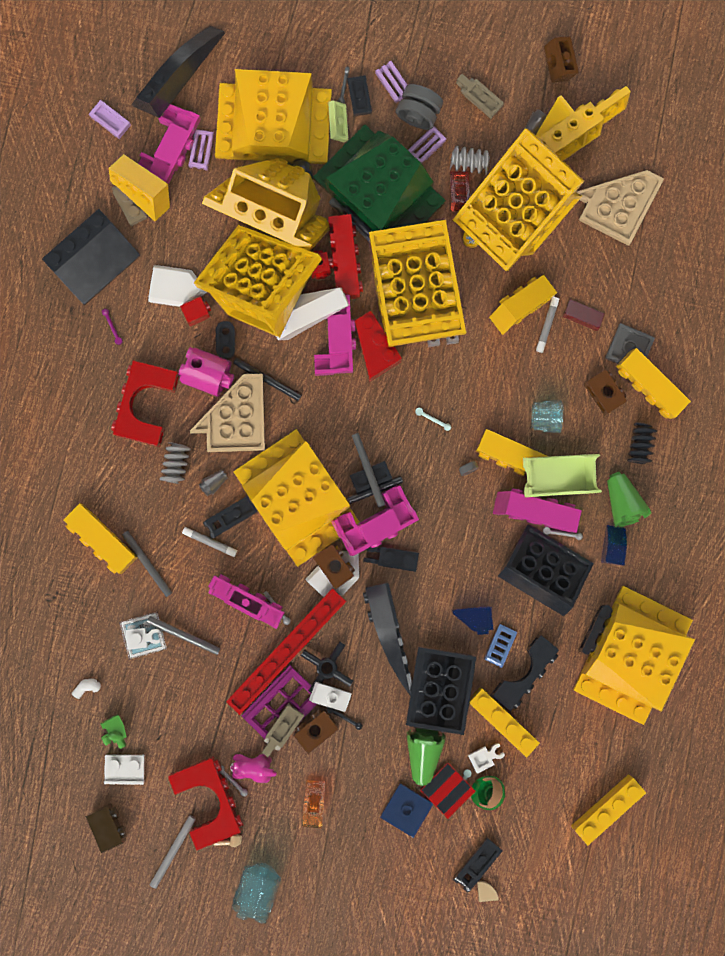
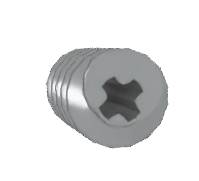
M455 146L452 151L450 169L453 164L457 171L460 166L463 167L464 172L470 167L471 173L477 168L478 174L485 169V174L487 175L490 161L488 150H485L482 155L481 149H478L474 154L473 148H470L467 153L466 147H463L461 152H459L458 146Z
M169 443L172 446L166 447V450L170 454L164 455V458L169 461L163 462L167 469L161 470V473L166 476L160 477V480L179 484V481L185 480L180 474L186 473V470L182 469L181 466L188 465V463L183 461V459L189 458V455L185 454L184 451H189L191 448L181 444Z

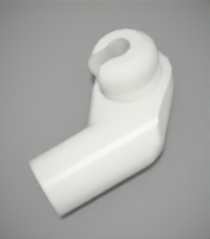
M84 679L74 689L72 695L80 699L85 691L98 692L101 684L96 679Z

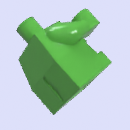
M118 714L100 723L102 729L107 730V734L101 737L105 745L110 744L111 740L114 744L117 743L120 749L127 745L124 740L126 738L124 724Z

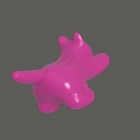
M235 754L233 757L235 762L230 767L234 779L251 778L257 783H267L271 777L277 775L273 769H270L271 757H267L264 754L253 759L241 754Z

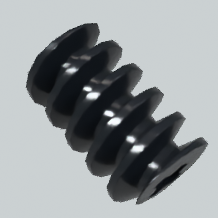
M634 423V426L637 428L633 429L632 432L637 436L631 437V440L635 443L630 444V448L634 451L628 452V455L632 458L627 459V461L636 464L650 463L652 460L647 458V456L654 453L649 451V448L655 447L650 441L656 440V437L651 434L658 432V430L648 424Z

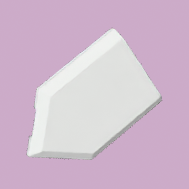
M154 265L149 291V302L180 307L189 301L203 296L207 292L195 286L194 281L197 277L192 270Z
M342 551L344 555L341 558L345 563L349 561L355 571L353 572V578L336 589L341 596L359 579V553L350 556L348 551ZM334 560L330 563L332 571L340 570L341 563ZM319 566L305 579L323 597L334 588Z

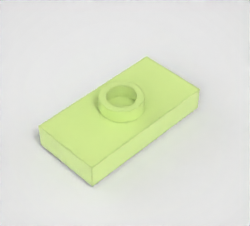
M332 100L328 102L330 138L346 142L348 141L346 104Z

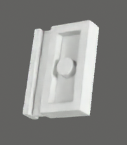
M106 754L104 784L143 785L145 783V755Z

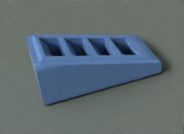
M499 624L483 659L502 668L517 632ZM501 631L511 635L510 639L500 635ZM498 638L508 642L505 646L497 642ZM495 645L504 649L503 653L495 650ZM492 652L501 656L500 660L492 657Z

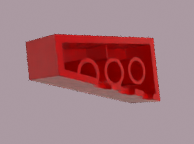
M351 214L328 217L336 288H342L345 295H350V299L360 298V292H363L362 281H358V274H361L360 262H356V255H359L358 244H354V237H357L356 226H352Z

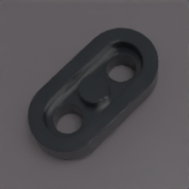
M222 321L216 327V352L219 357L227 360L235 355L236 335L233 324L229 321ZM224 329H229L227 335L223 334ZM228 347L230 349L228 353H223L224 348Z

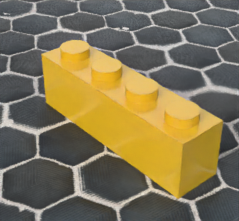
M637 348L632 349L616 365L619 369L618 373L623 378H628L632 382L633 388L638 392H642L646 396L645 399L651 405L655 404L660 409L659 413L665 418H676L691 402Z
M488 429L484 431L475 451L479 453L478 456L488 461L493 459L497 461L496 464L503 468L509 466L514 469V473L521 476L527 474L523 468V458L549 457Z
M79 503L64 519L67 523L65 527L73 534L76 532L81 537L79 540L82 544L95 550L93 554L99 560L104 559L108 563L107 568L114 574L116 572L122 574L138 558L84 504Z
M481 687L470 697L469 704L526 758L540 744Z
M628 774L573 823L571 827L589 845L642 798L646 792Z

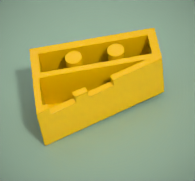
M124 154L109 167L110 181L155 222L170 208L168 184Z
M544 275L538 279L536 277L532 278L526 283L528 286L525 288L520 286L513 292L514 295L512 297L507 295L499 302L501 305L489 318L502 335L557 294V291Z

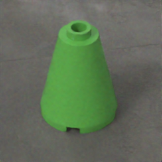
M616 472L609 476L610 479L607 480L615 527L628 526L639 522L638 519L641 516L645 519L651 515V509L625 474Z
M416 728V732L412 733L411 730L407 732L412 780L416 784L424 786L432 781L446 741L445 734L442 733V736H440L438 731L424 728Z

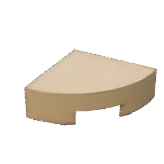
M482 880L477 882L479 902L499 900L495 889L490 884Z

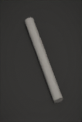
M188 816L152 879L151 887L156 889L195 822V817Z

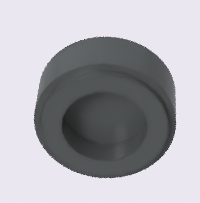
M475 461L461 466L459 472L461 476H465L476 471L479 467Z

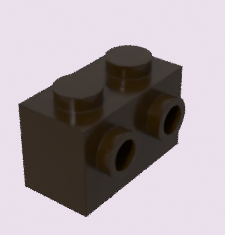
M112 804L97 809L86 816L101 853L117 847L126 841L127 832L125 827L120 825L118 821L119 813Z

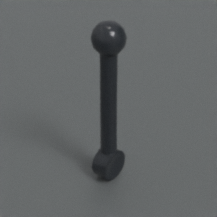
M327 707L328 713H334L354 725L357 730L362 729V723H356L333 708Z

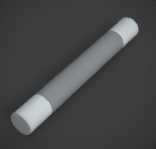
M553 297L536 348L537 352L543 353L559 303V298Z
M185 527L182 534L230 556H236L238 550L190 528Z

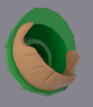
M495 776L481 777L472 785L476 792L471 798L478 807L490 811L502 805L506 792L504 784L499 778Z

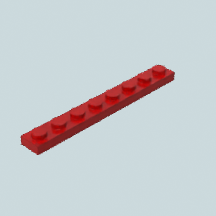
M332 588L233 693L226 703L241 715L347 601Z

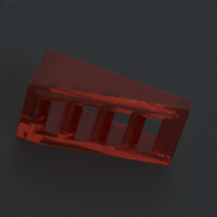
M450 171V210L460 211L470 198L469 171ZM454 179H465V182L454 181Z

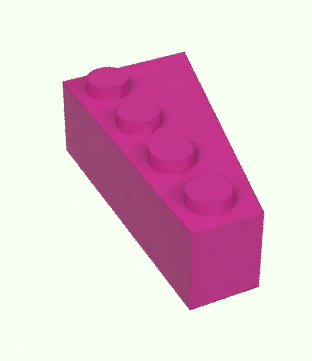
M518 489L497 492L492 514L509 515L508 518L525 519L528 523L544 524L545 527L577 533L582 510L575 509L576 505L570 503L561 505L558 504V500L551 498L542 500L540 499L541 496L525 497L523 491Z

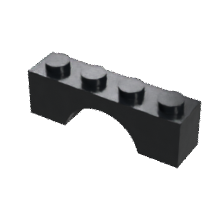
M538 634L526 649L530 656V668L527 674L516 681L502 679L490 694L510 711L513 708H518L522 702L521 697L525 693H530L534 687L533 682L537 678L540 679L546 672L545 667L549 663L552 664L558 657L557 652L559 649L542 635Z

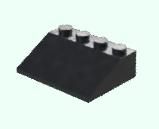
M97 209L46 254L42 260L85 306L141 255L100 209Z
M528 524L505 561L498 577L560 615L565 616L574 607L594 563Z
M418 647L406 726L464 735L476 663L475 655Z

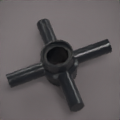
M339 641L330 657L319 659L304 649L300 656L316 665L318 673L317 678L308 690L310 693H312L316 682L323 683L324 679L332 677L349 687L354 680L338 671L336 660L346 646ZM325 662H329L333 666V670L329 674H325L321 670V666Z

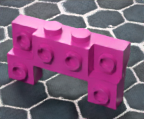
M172 104L168 106L163 116L158 118L161 124L168 126V129L154 154L155 158L141 152V159L138 163L167 184H169L179 166H183L187 151H190L193 147V134L201 120L198 114L180 109Z
M345 295L349 306L326 318L328 319L329 354L314 355L315 376L353 373L352 350H356V341L351 336V331H355V320H351L350 295Z
M396 485L381 493L387 508L356 524L351 512H346L331 520L350 556H354L369 547L375 548L381 545L383 539H391L397 536L398 531L419 520L400 485Z
M222 574L219 577H213L208 586L210 587L209 594L223 600L224 603L258 621L261 620L275 629L278 628L285 613L282 611V606L275 602L269 604V602L265 601L267 597L260 593L254 595L248 592L250 588L239 583L237 586L229 583L231 579Z

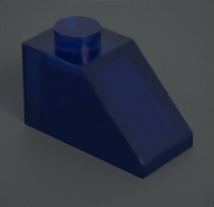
M606 525L601 563L624 566L627 552L626 528Z
M491 606L451 609V613L472 631H477V635L489 634V630H493Z

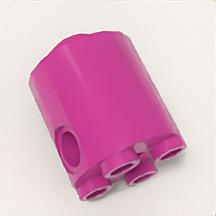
M189 347L186 358H188L186 364L181 365L178 375H181V383L216 397L221 394L224 387L229 389L234 379V374L230 373L232 362L198 348Z

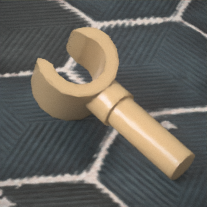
M236 834L231 836L230 840L214 843V846L229 845L237 847L241 844L242 836Z

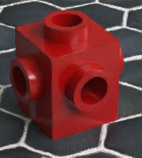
M322 250L314 251L313 253L319 254L322 259L320 262L323 263L322 265H317L314 269L312 279H324L327 276H331L330 269H333L332 257H328L327 252Z

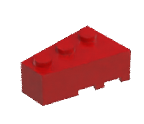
M371 311L355 320V328L369 382L401 363L402 358L394 346H388L387 335Z

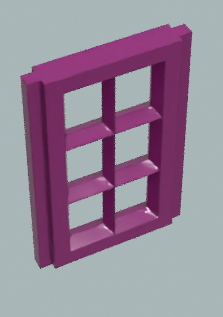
M290 665L242 714V717L266 739V735L269 732L264 728L275 717L277 719L280 717L278 713L289 702L299 712L304 714V717L317 703L309 700L311 693L308 690L311 685ZM294 678L300 686L289 696L282 688ZM304 688L310 696L299 706L293 698ZM280 692L286 698V701L275 711L268 703ZM266 707L272 715L261 726L254 717Z

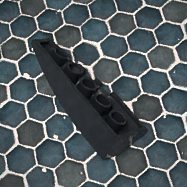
M209 26L188 40L157 70L133 101L132 106L160 118L221 40L225 32Z
M389 583L367 587L366 592H363L365 604L369 603L371 611H367L369 622H374L384 653L399 681L410 695L412 680L403 649V641L399 632V624Z

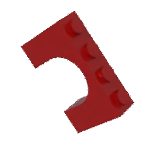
M133 361L132 365H129L126 375L128 380L127 383L123 384L121 391L123 394L122 402H118L116 409L118 416L117 420H114L112 423L111 431H113V435L116 437L160 448L165 429L139 421L133 412V402L137 394L147 388H157L175 393L180 375L176 371Z
M214 756L168 775L175 795L196 786H205L212 789L219 798V814L213 820L196 826L189 832L196 851L241 833L242 826H244L240 814L237 815L234 809L236 808V802L233 796L230 797L228 794V782L226 778H222L219 772L222 771L221 764L218 759L215 760Z

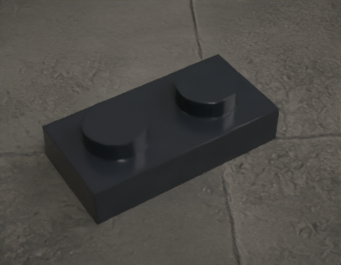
M366 75L347 78L353 116L372 114Z
M385 461L371 466L378 485L392 479ZM365 470L350 475L356 493L371 488Z

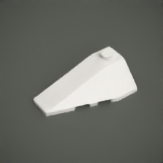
M342 288L301 294L280 338L277 337V339L289 340L349 306Z

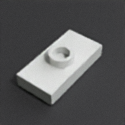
M316 682L309 700L345 712L352 694Z

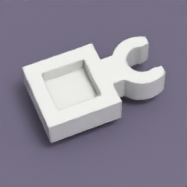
M146 628L125 630L127 650L147 648L149 641L153 644L161 642V640L153 638V634L160 632V629H153L149 633L146 632Z
M499 743L493 744L489 751L484 746L468 755L477 774L493 766L492 759H501L505 756L503 752L500 754L495 753V749L500 747Z

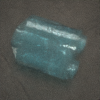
M259 862L253 866H244L231 905L232 909L237 912L236 916L238 918L247 920L249 917L262 924L267 922L281 882V877L270 865Z

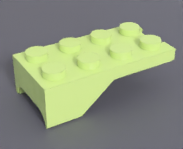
M584 454L523 458V468L527 472V483L524 487L525 497L601 493L602 491L598 489L596 483V459L600 455Z

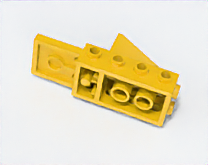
M625 86L621 90H615L608 99L599 101L595 106L589 102L586 105H580L575 111L561 95L557 98L536 136L564 161L599 137L603 124L626 109L631 91Z

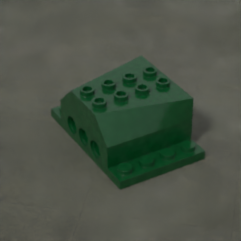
M365 124L313 178L344 208L346 206L350 208L372 231L426 223L446 203V200L433 189L434 181L416 157L393 136L380 130L374 133Z

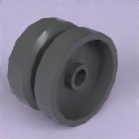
M416 84L407 85L402 94L403 100L399 101L395 113L409 125L424 130L432 129L437 120L436 114L440 113L444 101L437 93L426 87Z

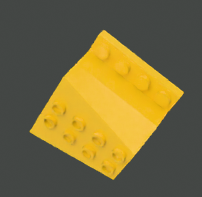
M235 69V84L220 83L215 157L218 159L255 161L281 158L292 163L297 159H301L310 164H326L328 162L330 130L328 102L331 101L332 89L313 88L312 73Z
M525 128L453 218V221L505 271H509L521 256L534 254L581 199L582 195L577 193L576 190L582 185L584 180L536 135Z
M281 158L234 168L231 178L229 177L204 196L202 204L308 251H311L329 231L327 219L322 216H315L321 198L311 175L305 172V169L302 167L291 166L287 164L286 160Z
M446 220L369 232L374 281L384 332L387 335L388 346L466 334Z
M238 225L194 281V284L197 288L209 292L228 316L280 338L303 288L322 259L319 254Z
M297 429L233 471L250 500L297 567L340 539L331 520L346 512H351L356 524L360 523L341 491Z
M622 586L613 603L611 617L605 620V629L601 636L598 635L595 641L597 646L594 652L589 654L573 690L644 725L652 708L662 712L695 641V639L686 636L693 620Z

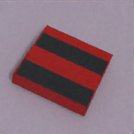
M449 763L432 778L430 783H427L421 789V792L447 819L476 792Z

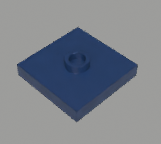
M399 783L380 818L414 838L432 808L433 803L402 783Z

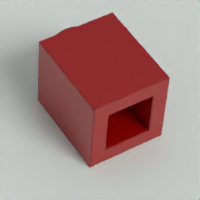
M201 296L180 306L190 327L210 318L208 312L212 311L207 300L203 302Z

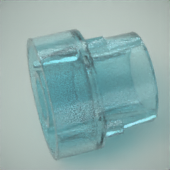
M562 401L534 402L531 410V427L547 433H560L563 424Z

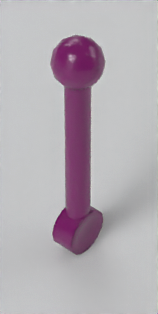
M105 308L102 310V315L106 317L115 337V343L121 345L123 340L115 330L109 317V310Z

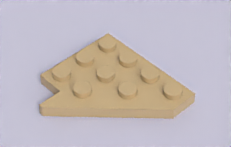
M646 170L577 191V193L582 195L580 201L587 204L579 221L629 246L664 178Z
M243 374L190 430L191 434L207 433V452L265 451L263 374Z

